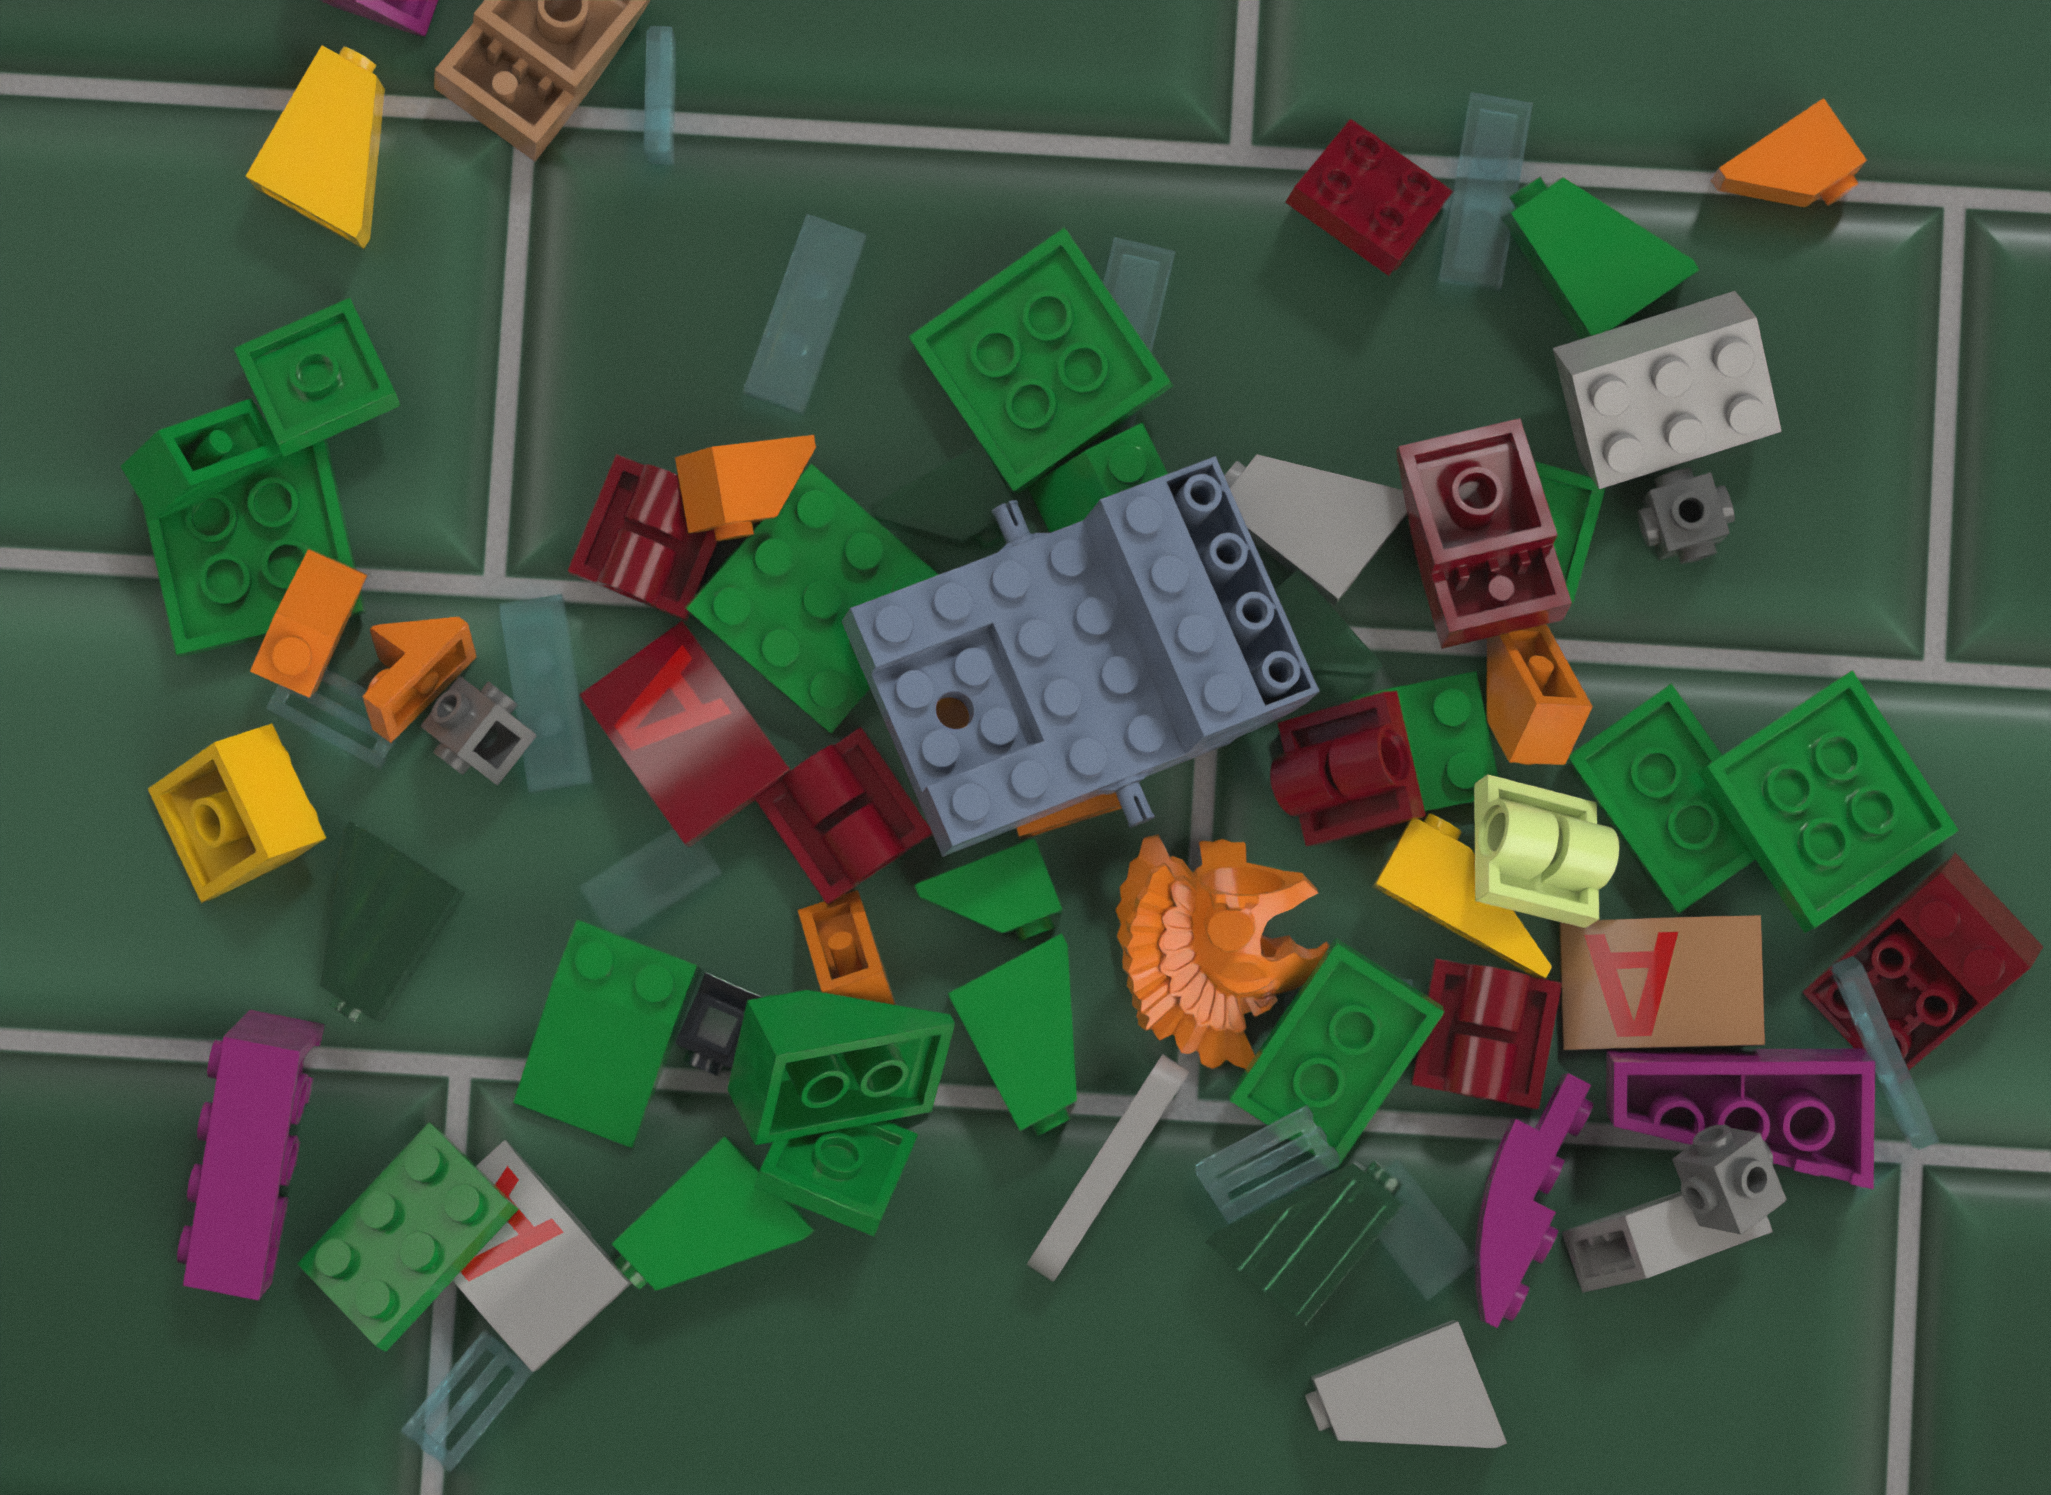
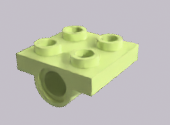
M1486 775L1474 784L1475 901L1586 928L1599 920V889L1608 883L1615 871L1619 856V840L1614 829L1597 824V802L1492 775Z

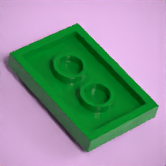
M1671 683L1572 752L1567 762L1594 801L1597 802L1599 808L1674 914L1677 915L1756 859L1698 773L1699 770L1722 756V754Z
M1335 938L1229 1093V1101L1337 1169L1445 1013L1444 1008L1338 938Z
M429 1122L297 1264L376 1347L387 1352L519 1209L439 1128Z

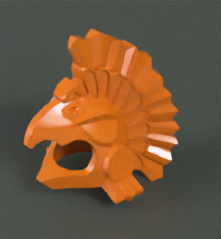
M1159 834L1145 837L1142 841L1139 855L1129 864L1127 879L1120 886L1121 901L1115 909L1121 923L1117 938L1123 949L1122 968L1128 975L1127 988L1133 994L1132 1006L1138 1010L1136 1016L1138 1018V1025L1145 1031L1151 1029L1159 1041L1173 1034L1181 1053L1191 1054L1194 1051L1199 1052L1201 1064L1211 1069L1220 1066L1225 1060H1228L1235 1066L1246 1069L1255 1054L1244 1032L1246 1029L1244 1014L1252 1011L1255 1017L1269 1011L1278 1001L1276 994L1302 986L1330 946L1326 941L1318 948L1306 949L1296 944L1290 935L1272 939L1262 935L1267 922L1275 915L1293 909L1306 899L1318 894V890L1302 872L1283 871L1247 863L1246 844L1244 842H1230L1225 839L1214 842L1200 841L1199 847L1203 865L1192 872L1182 859L1169 856Z

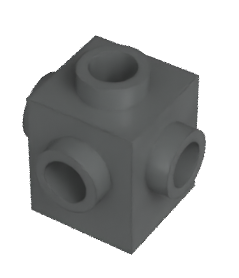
M1690 467L1655 478L1654 481L1657 488L1650 490L1641 499L1643 509L1637 510L1639 527L1647 547L1655 546L1659 561L1678 555L1680 564L1691 563L1717 554L1715 544L1720 543L1730 534L1727 524L1735 521L1732 502L1724 485L1715 487L1711 472L1694 477ZM1684 501L1694 502L1699 521L1695 523L1684 521L1679 515L1680 503Z
M461 676L457 678L447 692L438 698L432 712L421 725L424 730L440 741L433 753L462 775L466 773L470 766L474 767L497 786L537 736L511 715L518 706L515 701L490 682H487L479 691Z
M1727 1125L1711 1126L1699 1132L1693 1138V1144L1672 1159L1682 1183V1196L1693 1210L1699 1226L1743 1234L1787 1201L1773 1167L1772 1152L1763 1141L1760 1133L1734 1129Z

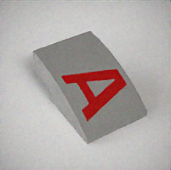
M504 1140L477 1167L519 1210L453 1281L517 1356L534 1372L544 1365L632 1283L617 1268L610 1256L591 1237L590 1231L510 1143Z

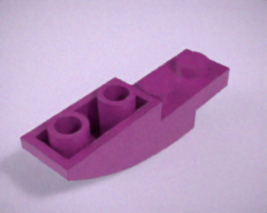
M1569 1073L1561 1075L1535 1128L1517 1119L1509 1120L1495 1152L1485 1183L1477 1223L1475 1287L1480 1320L1495 1328H1498L1503 1317L1513 1321L1517 1316L1530 1288L1521 1283L1532 1260L1540 1264L1543 1263L1559 1231L1550 1225L1556 1212L1533 1201L1538 1190L1545 1194L1551 1191L1565 1160L1557 1157L1556 1154L1567 1133L1575 1137L1579 1135L1594 1105L1593 1102L1585 1099L1591 1085Z

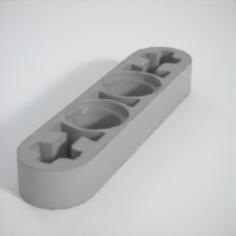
M1162 1054L1026 1265L1050 1281H1055L1190 1072L1189 1070Z

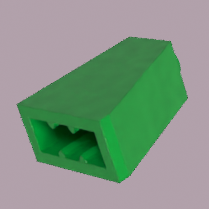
M1541 176L1534 179L1508 197L1514 208L1500 217L1580 339L1612 330L1700 270L1692 258L1564 177L1548 185L1545 184Z
M1061 933L948 993L1019 1131L1032 1126L1037 1137L1070 1120L1071 1117L1066 1107L1077 1102L1068 944Z
M724 1136L612 1243L621 1254L614 1261V1264L639 1290L649 1283L657 1291L807 1239L816 1229L792 1203L754 1188L760 1169L728 1136Z

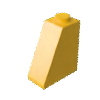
M321 45L247 172L246 178L255 189L365 249L371 237L385 88L378 77L373 74L376 65L368 58L345 46L337 54Z

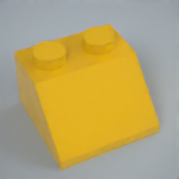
M272 723L212 743L148 788L201 903L214 899L293 861L326 839L318 821L316 810L309 802L291 764L289 753L282 745Z

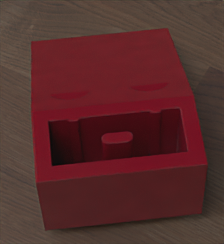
M1955 852L1905 895L1811 982L1802 993L1853 1048H1863L1875 1061V1071L1891 1086L2026 973L2034 964L2043 946Z

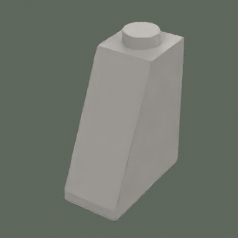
M1258 454L1247 467L1236 461L1224 476L1253 542L1334 606L1407 515L1403 490Z
M1680 1191L1562 1231V1235L1582 1293L1646 1279L1773 1231L1767 1216L1743 1234L1699 1226L1693 1210L1686 1203Z
M1451 1320L1310 1377L1316 1391L1306 1394L1305 1398L1319 1431L1330 1427L1334 1437L1339 1441L1497 1448L1507 1444L1458 1321Z

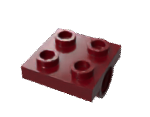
M1350 119L1295 185L1285 203L1390 276L1393 270L1396 271L1413 250L1430 223L1444 207L1453 190L1383 142L1375 134Z
M616 454L570 563L568 572L573 576L687 621L690 613L684 608L701 589L720 541H716L714 530L688 533L677 474L653 465H643Z
M1397 691L1381 692L1278 722L1284 753L1277 755L1272 761L1270 768L1271 786L1280 807L1291 816H1299L1306 847L1326 844L1426 816Z
M861 727L835 745H829L803 761L787 773L779 783L755 798L827 906L933 834L918 809Z
M1435 958L1427 996L1442 1005L1445 1013L1416 1053L1410 1085L1535 1110L1539 1109L1562 983L1534 978L1527 974L1475 964H1462Z

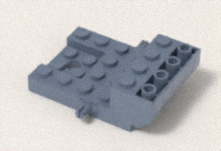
M1216 456L1100 499L1083 521L1052 533L1030 534L1018 506V501H1009L1007 505L1004 503L992 510L1007 543L998 553L852 607L841 621L942 857L1101 794L1116 793L1129 823V828L1135 827L1140 823L1143 824L1155 817L1140 786V782L1145 777L1226 746L1237 737L1257 730L1295 711L1320 692ZM948 697L960 700L966 706L969 713L967 726L961 729H951L943 725L936 714V705L939 700Z

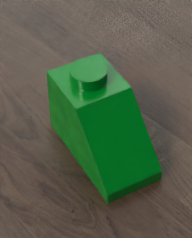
M250 398L158 430L120 467L153 521L205 501L281 455V451L270 428L253 399Z
M1140 423L1085 450L1028 487V491L1049 533L1083 521L1100 499L1167 475L1168 472L1143 423Z
M1035 838L914 884L920 900L999 935L1005 936L1016 932L1019 942L1054 929L1055 926L1051 917L1061 914L1063 911Z

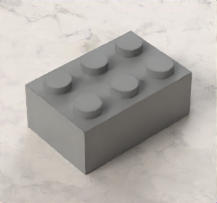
M1736 291L1553 348L1579 460L1599 489L1782 432L1757 317Z

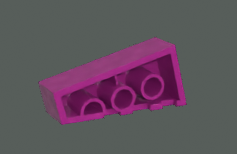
M249 1010L223 1036V1041L217 1039L214 1041L207 1068L208 1078L216 1079L213 1103H204L197 1129V1139L206 1141L203 1164L196 1163L194 1165L187 1190V1201L196 1203L193 1226H184L177 1252V1263L186 1265L183 1286L260 1300L272 1284L289 1202L288 1197L278 1195L280 1185L288 1186L291 1181L301 1143L298 1136L289 1134L291 1124H299L305 1103L309 1104L314 1078L302 1073L307 1053L314 1046L320 1047L325 1024Z
M1863 1048L1606 1049V1113L1614 1127L1688 1145L1693 1144V1138L1699 1132L1715 1125H1727L1734 1129L1760 1133L1763 1141L1770 1148L1774 1164L1791 1167L1794 1171L1819 1177L1823 1175L1848 1181L1852 1185L1874 1190L1875 1061Z

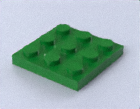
M1065 227L908 336L1004 479L1017 495L1174 386Z
M327 439L284 458L281 454L278 458L205 501L152 521L143 506L176 655L179 657L265 638L273 617L308 549L356 569ZM362 592L359 594L350 617L366 614Z
M811 463L802 471L778 516L759 521L753 528L754 535L746 536L684 609L831 734L870 689L841 622L849 609L939 574Z
M1853 670L1698 771L1804 933L1815 929L1959 831Z

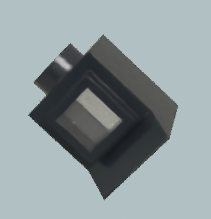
M705 972L696 997L675 1041V1044L688 1049L683 1061L715 1076L719 1075L723 1065L732 1069L747 1000L763 997Z

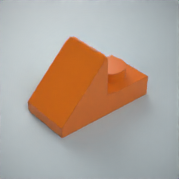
M460 617L378 624L370 628L377 657L389 668L382 670L373 678L362 698L372 730L390 743L477 658L469 625Z

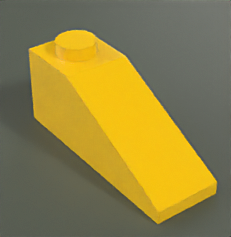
M1428 814L1424 822L1418 818L1408 821L1372 888L1532 977L1545 979L1552 966L1515 912L1475 901V854L1470 847L1458 841L1462 831L1432 814Z

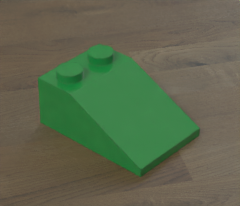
M576 920L554 976L513 1103L627 1147L634 1148L703 969L685 960Z
M812 990L768 995L763 998L747 1000L727 1090L755 1145L929 1113L933 1109L955 1022L951 1015L946 1013Z

